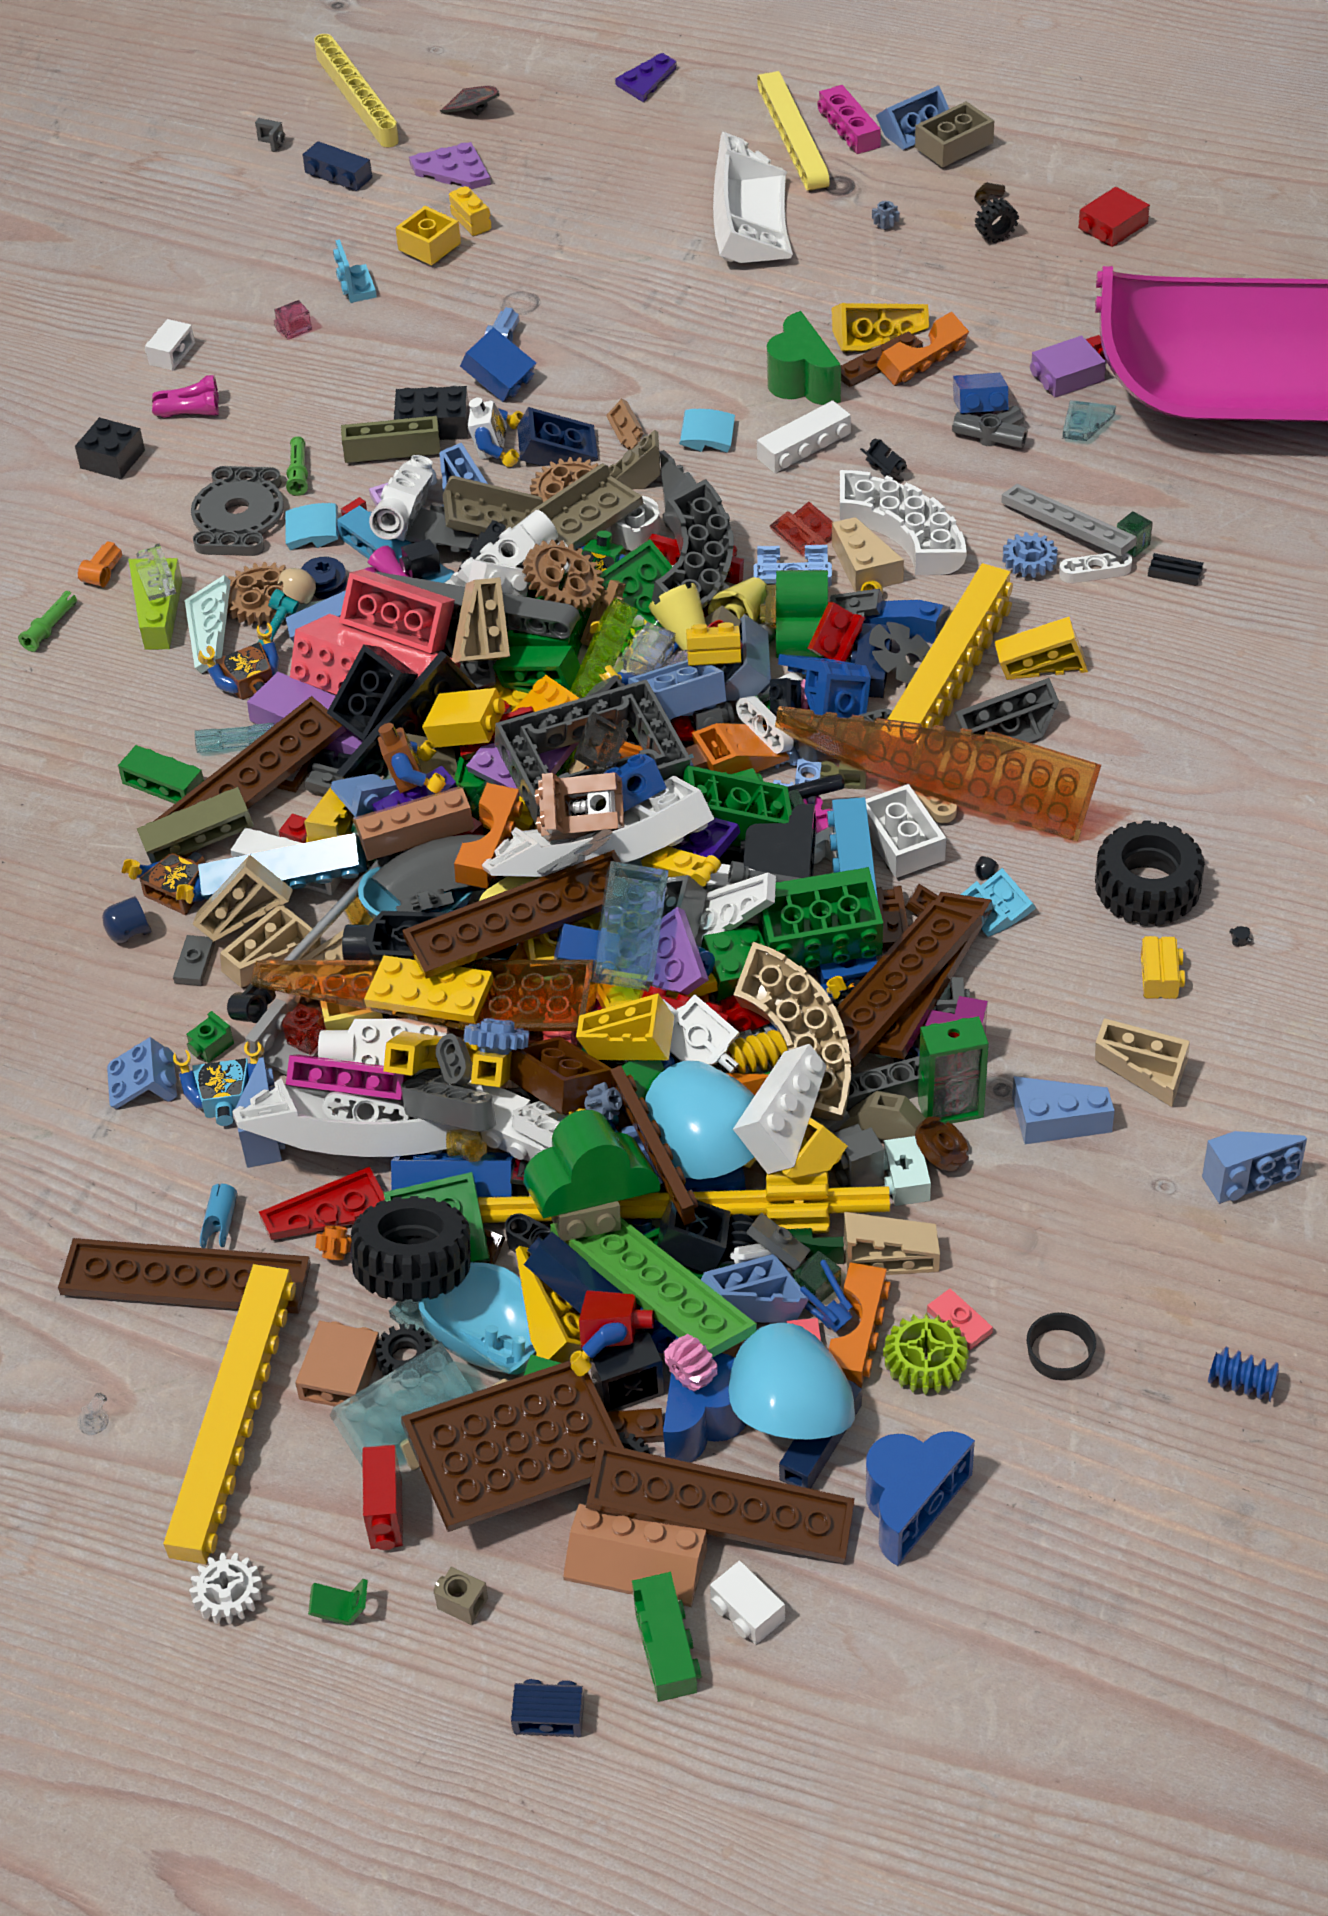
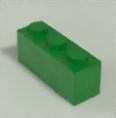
M135 745L118 764L122 784L174 804L204 781L202 769Z

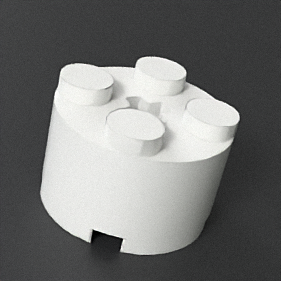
M642 496L643 505L611 526L612 542L623 546L626 550H630V552L648 541L652 534L661 536L659 507L653 499Z

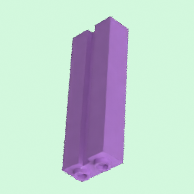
M277 672L247 701L249 719L253 723L270 729L310 696L329 709L335 695ZM347 729L324 749L335 751L336 757H338L339 753L352 755L363 740Z

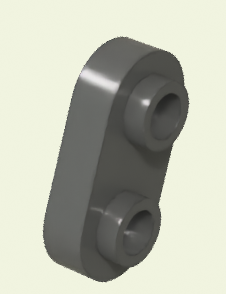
M454 1034L444 1035L436 1047V1057L444 1080L453 1086L464 1087L471 1080L473 1065L466 1044L462 1038Z

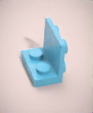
M335 240L336 249H333L335 262L338 263L336 274L338 281L341 283L343 295H348L350 303L377 298L376 289L367 265L349 267L341 241Z

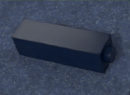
M553 1232L544 1240L538 1237L527 1250L531 1256L523 1265L580 1314L586 1291L623 1293L594 1270L583 1257Z
M848 1380L852 1389L856 1416L862 1406V1388ZM847 1430L827 1438L794 1439L779 1462V1480L787 1484L811 1489Z

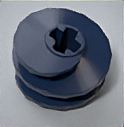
M316 557L304 563L301 568L314 578L316 583L314 595L316 598L328 599L341 593L346 588V569L343 563L335 558Z

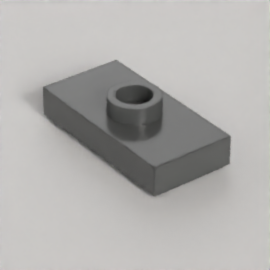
M186 936L173 975L175 984L202 986L215 941L205 936Z
M762 1212L746 1232L751 1238L793 1270L798 1268L810 1251L809 1248L794 1238L786 1228L780 1227Z

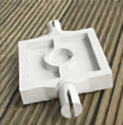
M695 994L684 1006L677 1010L663 999L675 1016L670 1053L680 1062L686 1060L701 1061L711 1066L719 1062L730 1073H733L735 1071L734 1068L736 1069L739 1063L733 1060L727 1054L729 1046L739 1036V1032Z

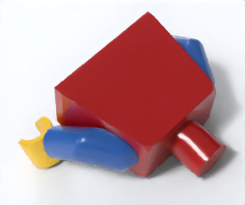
M586 1291L579 1317L580 1343L583 1351H576L571 1355V1369L577 1376H583L592 1366L588 1358H594L604 1347L632 1344L636 1329L654 1328V1310H637L636 1296L633 1294Z

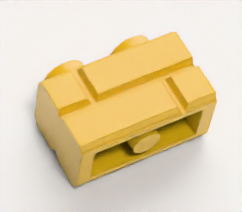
M460 187L449 193L451 214L472 236L479 235L492 228L490 208L469 187Z
M725 622L718 624V627L707 628L705 624H695L691 626V629H686L688 666L741 663L739 626Z
M1145 936L1142 938L1143 997L1176 999L1179 994V987L1185 986V971L1179 970V965H1183V948H1177V939L1175 937L1158 938L1156 936Z

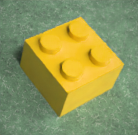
M423 206L395 227L398 250L429 265L435 264L461 244L459 221L427 206Z

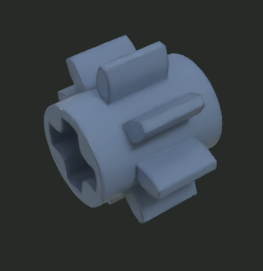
M891 201L878 203L877 209H872L874 225L877 224L880 229L884 230L894 227V222L900 221L898 206H894V203Z
M606 1082L595 1085L594 1089L587 1091L588 1096L585 1098L586 1110L600 1112L608 1121L612 1120L613 1116L620 1114L619 1109L622 1106V1097L615 1087L608 1089Z

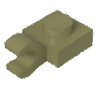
M830 761L821 762L820 778L842 774L845 788L866 790L867 763L840 762L839 767H837Z

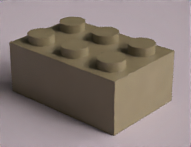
M967 101L915 125V148L941 167L948 166L994 142V120Z

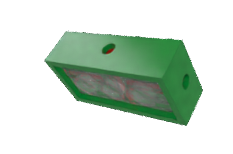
M979 1016L920 1027L918 1103L925 1118L936 1116L942 1118L940 1122L944 1124L947 1122L953 1124L984 1118L989 1043Z

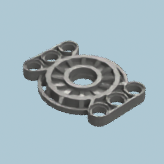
M219 466L211 472L213 483L203 488L195 496L191 504V517L194 525L199 530L193 536L195 551L206 555L256 556L261 554L265 549L264 539L261 534L274 527L283 513L284 502L278 489L282 484L280 471L273 467ZM221 476H228L225 479H217ZM244 477H252L248 480H241ZM271 477H274V478H275L274 480H270V481L265 480V479L271 478ZM238 505L248 507L247 510L238 514L227 512L229 508ZM202 541H210L207 544H199ZM234 541L233 544L224 545L225 542ZM251 542H258L257 545H253V546L247 545V544H249V543H251Z

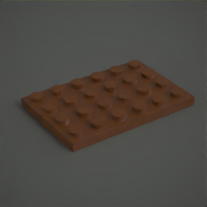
M570 1360L401 1416L402 1427L447 1532L589 1484L599 1443L624 1448L589 1373L577 1376L571 1369Z

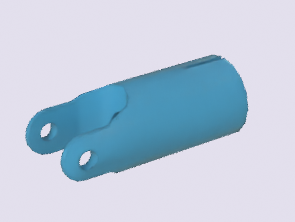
M215 1184L211 1188L200 1235L201 1248H206L208 1238L213 1233L219 1231V1244L221 1247L226 1245L238 1194L237 1190L231 1185Z

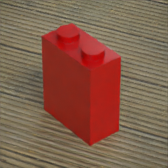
M1115 186L1079 210L1078 228L1113 247L1148 224L1150 204Z
M395 1445L362 1447L363 1518L370 1548L390 1550L394 1547H402V1476Z

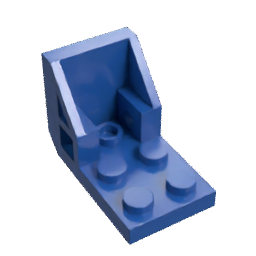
M779 654L778 665L788 666V671L806 674L804 692L810 711L814 714L820 725L867 713L871 676L866 665L821 657Z

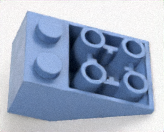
M264 1057L259 1058L236 1108L239 1106L248 1107L251 1105L250 1099L264 1089L270 1092L275 1088L273 1086L275 1084L272 1068L266 1069ZM238 1128L247 1168L282 1161L281 1149H286L285 1143Z
M1234 1131L1208 1140L1202 1178L1219 1204L1229 1200H1238L1243 1195L1254 1191H1263L1271 1185L1282 1181H1291L1300 1175L1307 1138L1303 1135Z

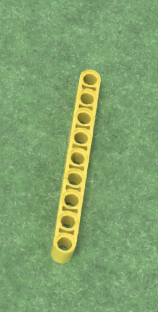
M329 34L317 35L314 38L319 63L379 144L383 147L396 146L399 142L396 120L334 38Z
M775 71L758 74L757 84L759 92L806 191L829 187L828 170L781 73Z

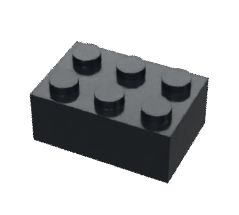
M467 386L396 389L394 420L437 416L440 440L468 439L469 401Z
M363 644L327 714L364 741L414 683L418 674L382 647Z

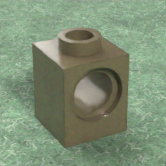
M453 1567L449 1569L445 1577L441 1576L434 1587L437 1609L470 1625L474 1623L488 1600L486 1582ZM458 1592H463V1593H465L464 1595H462V1596H460V1597H453V1595H454L455 1593H458Z

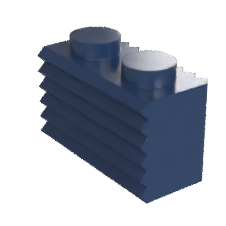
M528 1679L524 1683H515L511 1715L513 1733L516 1735L528 1734L530 1736L534 1734L536 1736L555 1735L558 1737L561 1735L563 1737H581L585 1699L583 1686H578L575 1682L568 1680L560 1681L557 1685L543 1684L542 1681L536 1679Z

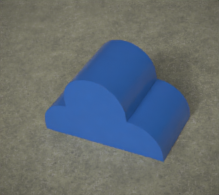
M724 1353L713 1357L712 1359L717 1364V1375L709 1384L696 1391L683 1387L681 1382L676 1380L671 1372L663 1429L666 1458L691 1463L702 1455L707 1441H726L743 1431L747 1424L734 1413L729 1401L728 1389L734 1357Z
M945 1431L932 1435L923 1443L910 1435L891 1434L877 1440L869 1449L866 1458V1502L870 1511L879 1518L878 1541L883 1555L897 1567L972 1476L975 1440L959 1432Z

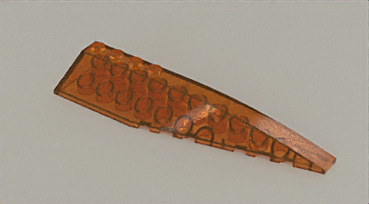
M783 706L778 707L775 722L776 728L794 739L879 778L900 786L909 784L912 790L1077 842L1101 769V764L995 732L986 731L984 735L973 734L971 729L961 728L960 732L945 730V726L934 725L931 728H923L920 723L876 718L874 722L866 721L864 716L852 715L851 719L837 717V713L832 712L817 715L813 710Z
M264 960L255 962L251 985L254 987L465 1030L466 1025L474 1024L366 1007L364 998L381 960ZM474 960L459 966L490 971L493 974V983L475 1025L484 1021L485 1018L513 1021L515 1022V1028H523L526 1031H577L579 1015L592 1012L595 1006L598 978L594 960Z

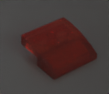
M807 502L794 514L789 511L785 512L769 525L772 531L800 555L805 554V545H825L832 541L833 521L810 502Z

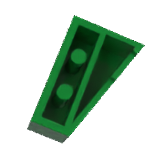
M509 646L510 656L498 659L493 665V669L502 687L529 693L533 689V685L545 675L579 698L584 697L590 686L572 646Z
M666 1572L632 1580L635 1616L657 1701L661 1702L697 1693L696 1680L702 1679L700 1665L697 1658L692 1659L690 1649H694L690 1629L684 1628L685 1610L682 1600L677 1599L672 1573Z

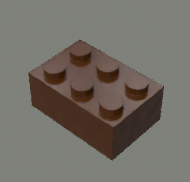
M556 1037L529 1043L528 1047L524 1049L517 1048L512 1050L510 1080L520 1086L522 1090L537 1097L539 1101L555 1109L557 1113L569 1114V1112L585 1108V1098L588 1096L587 1091L594 1089L595 1085L606 1082L608 1089L611 1088L610 1069L612 1068L564 1038Z

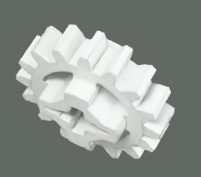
M221 1553L220 1560L216 1562L213 1558L209 1557V1566L199 1565L197 1569L200 1576L191 1577L193 1587L189 1589L195 1610H200L204 1619L212 1615L215 1624H218L222 1617H226L227 1623L231 1624L235 1615L243 1620L245 1618L243 1611L245 1609L254 1611L253 1600H261L262 1598L260 1589L263 1588L261 1577H259L260 1574L257 1566H252L248 1557L240 1562L238 1553H234L231 1559H227L225 1553Z

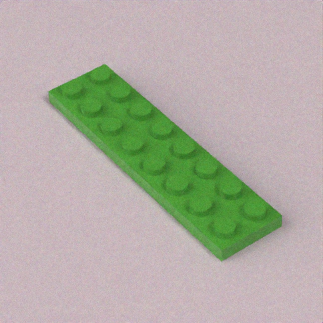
M621 1217V1230L564 1241L583 1257L594 1270L624 1294L635 1295L636 1304L644 1310H654V1318L678 1338L686 1334L693 1336V1338H698L703 1346L706 1345V1349L712 1354V1358L749 1338L756 1332V1323ZM554 1223L551 1224V1232L555 1233L559 1237L554 1226Z

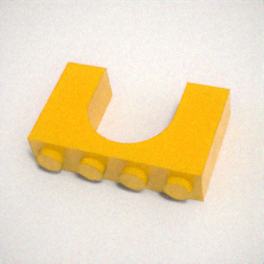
M402 1031L386 1042L383 1072L414 1075L422 1069L440 1068L436 1057V1047L443 1036ZM465 1042L473 1064L471 1084L501 1087L510 1079L511 1051L507 1055L490 1052L484 1053L479 1051L478 1045H470L468 1042Z

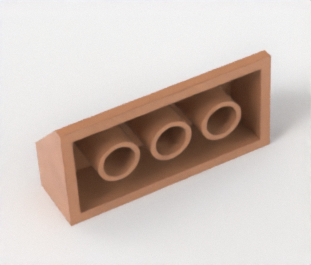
M455 787L353 818L368 861L410 849L432 840L474 829L470 805L462 787Z
M578 1504L569 1535L563 1575L565 1581L633 1595L632 1580L671 1572L677 1599L682 1600L683 1606L692 1607L707 1553L706 1530L648 1522L585 1508L586 1505Z

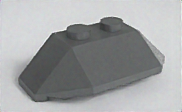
M1046 678L956 711L954 714L964 738L996 756L1043 738L1054 711L1059 704V699L1050 678Z

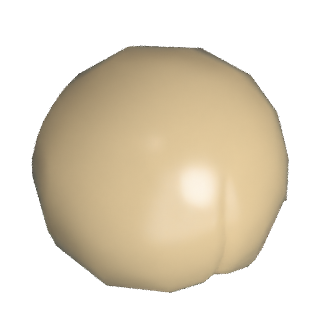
M288 568L283 570L278 579V585L283 582V593L298 602L309 604L316 591L314 578L303 569Z

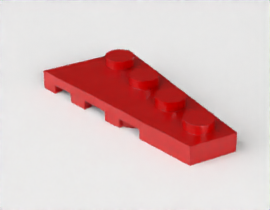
M369 1166L259 1211V1216L270 1239L276 1240L325 1230V1226L342 1227L353 1225L365 1209L370 1206L375 1207L378 1202L385 1200Z

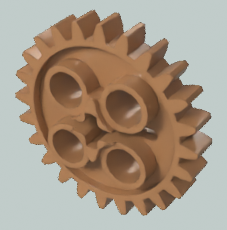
M569 457L567 462L559 459V464L550 462V468L542 466V473L536 472V478L531 479L530 494L541 497L543 502H545L598 466V463L591 465V460L582 463L580 457L576 462H573L571 457Z
M551 539L549 544L545 541H542L540 545L535 544L533 549L529 550L522 564L525 566L522 573L526 574L524 581L531 583L529 590L538 591L535 595L536 598L543 596L544 600L569 604L576 609L579 608L582 612L585 611L586 607L591 608L598 601L604 589L602 586L604 579L600 578L602 571L595 569L597 562H589L590 555L583 556V549L574 550L572 543L569 547H566L562 540L559 545L553 539ZM566 563H568L567 570H566V572H565V574H564V571H565V570H564V567H565ZM561 579H562V583H563V584H562V586H561V588H560V590H559V589H558L559 583H560V581H561Z
M263 562L261 567L253 563V568L251 569L243 566L244 572L236 570V577L228 576L231 582L227 614L230 613L232 619L238 617L239 623L247 620L248 625H251L254 621H257L259 626L262 625L263 621H267L270 624L277 611L268 607L269 600L276 589L283 590V582L278 585V579L282 571L286 569V566L282 565L277 568L276 562L271 566H267V563Z

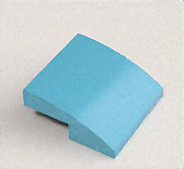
M712 409L685 410L679 444L701 452L706 445L728 453L731 447L735 415Z
M336 503L310 504L286 511V545L288 548L293 550L310 542H313L316 548L338 540V506Z
M1003 868L982 885L976 881L960 894L992 900L993 910L981 928L988 937L1014 925L1036 909L1032 901Z

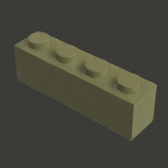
M437 416L341 425L345 463L407 458L413 455L429 456L440 454L439 452H441Z
M236 787L183 810L173 812L171 815L154 822H149L137 828L148 858L151 864L161 861L169 854L186 855L239 833L244 828H251L254 826V823L240 790Z

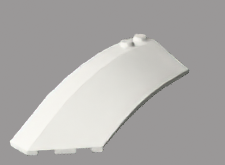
M722 132L713 198L714 230L720 256L726 261H736L739 263L791 258L793 253L785 223V178L787 171L781 167L771 165V160L760 151L755 153L747 148L749 143L742 138Z
M672 776L664 781L667 787L665 790L624 812V828L612 831V834L602 838L611 837L603 846L588 856L580 855L579 860L569 866L552 871L556 867L554 866L545 873L537 872L539 869L592 840L593 836L592 838L575 842L570 841L576 838L548 841L541 836V833H538L537 829L521 831L516 827L511 832L513 835L511 841L509 839L504 840L494 851L496 857L487 859L482 864V867L491 876L544 877L612 850H615L623 864L646 856L666 846L679 844L683 841L685 835L705 829L708 826L707 823L714 820V817L700 789L676 776ZM593 844L578 849L575 854L588 850Z
M282 1078L274 1082L275 1088L270 1092L264 1089L250 1099L251 1105L248 1107L239 1106L232 1111L237 1127L303 1150L333 1155L395 1157L423 1153L438 1154L444 1149L454 1147L463 1149L470 1147L474 1143H480L479 1131H471L408 1116V1120H402L403 1116L399 1115L398 1109H394L391 1114L383 1113L385 1106L380 1105L378 1106L379 1116L376 1122L332 1120L323 1111V1101L329 1093L337 1091L286 1085L283 1083ZM359 1095L369 1098L396 1102L403 1105V1100ZM335 1098L334 1103H328V1106L332 1108V1113H338L339 1109L348 1110L347 1116L353 1117L352 1107L355 1101L349 1100L350 1106H345L341 1104L339 1098ZM363 1103L357 1108V1115L361 1119H369L374 1114V1108L371 1104ZM381 1116L390 1118L391 1122H382Z

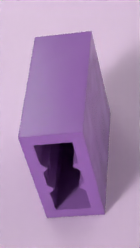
M1082 335L1032 352L1030 371L1054 398L1102 382L1105 378L1106 361Z

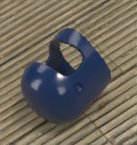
M136 896L107 907L103 912L102 921L104 929L109 938L114 942H128V939L140 933L146 935L152 932Z

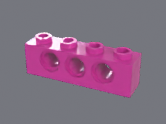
M843 85L819 91V101L817 102L819 112L827 118L828 123L837 130L838 135L844 138L847 145L856 154L881 148V128Z
M297 1054L289 1055L286 1085L403 1100L400 1085L410 1079L411 1075L383 1072V1065Z

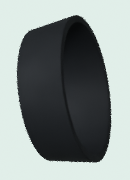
M1055 1312L1046 1314L1038 1318L1030 1326L1027 1333L1026 1341L1031 1364L1040 1374L1054 1380H1069L1080 1376L1089 1367L1096 1350V1337L1092 1328L1080 1317L1069 1313ZM1051 1330H1066L1076 1334L1084 1341L1089 1356L1077 1366L1056 1368L1040 1361L1033 1353L1032 1347L1035 1340L1043 1333Z

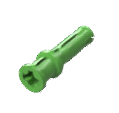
M299 436L293 437L290 441V466L286 471L287 478L289 479L286 483V489L295 496H301L308 490V482L306 481L308 469L305 467L306 442H304V438Z
M63 592L62 596L41 618H35L30 624L31 627L19 634L18 640L26 650L35 652L39 648V643L51 635L52 627L77 603L75 595L67 600L72 592Z

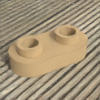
M926 779L916 784L915 794L934 821L948 823L955 819L957 803L938 782Z

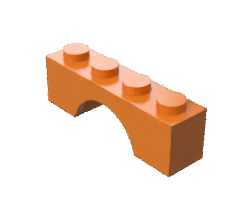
M951 311L934 322L928 334L930 345L915 348L899 342L882 352L877 366L894 386L902 381L905 383L915 373L926 371L935 361L941 362L952 351L957 352L961 350L966 344L965 340L970 331Z
M491 783L486 784L479 801L480 822L491 830L485 837L477 841L462 843L454 863L455 882L488 889L492 878L496 879L497 876H491L483 869L482 864L487 859L495 858L496 854L494 851L504 840H507L508 837H513L511 832L515 829V818H520L523 810V802L519 801V789Z
M850 1262L844 1284V1296L852 1304L851 1310L857 1314L860 1323L851 1333L842 1337L832 1338L828 1350L842 1368L847 1380L854 1382L858 1387L862 1388L864 1377L870 1378L873 1359L869 1358L870 1351L876 1352L879 1333H876L875 1330L877 1325L882 1326L885 1307H881L883 1300L889 1299L891 1282L886 1281L885 1268Z

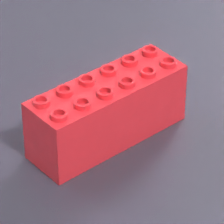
M328 614L295 629L290 678L336 695L363 644L382 647L418 674L417 678L438 653H428L340 623V617Z

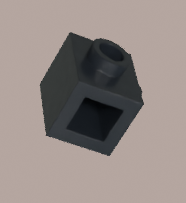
M430 539L401 547L402 557L399 559L402 571L404 573L407 572L411 578L423 579L441 573L439 551Z

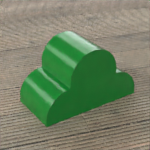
M802 311L789 315L783 322V333L773 336L767 343V386L769 391L782 399L806 397L809 401L819 405H825L831 401L841 403V364Z
M776 570V658H779V654L821 657L807 648L828 605V570Z
M689 765L686 766L683 773V781L701 790L713 817L739 825L740 834L730 844L731 846L740 847L741 839H745L747 829L753 824L789 822L792 809L787 786Z
M580 1110L565 1117L553 1132L552 1147L537 1153L529 1161L524 1171V1184L543 1219L660 1191L659 1179L636 1140L628 1134L615 1133L606 1117L594 1110Z

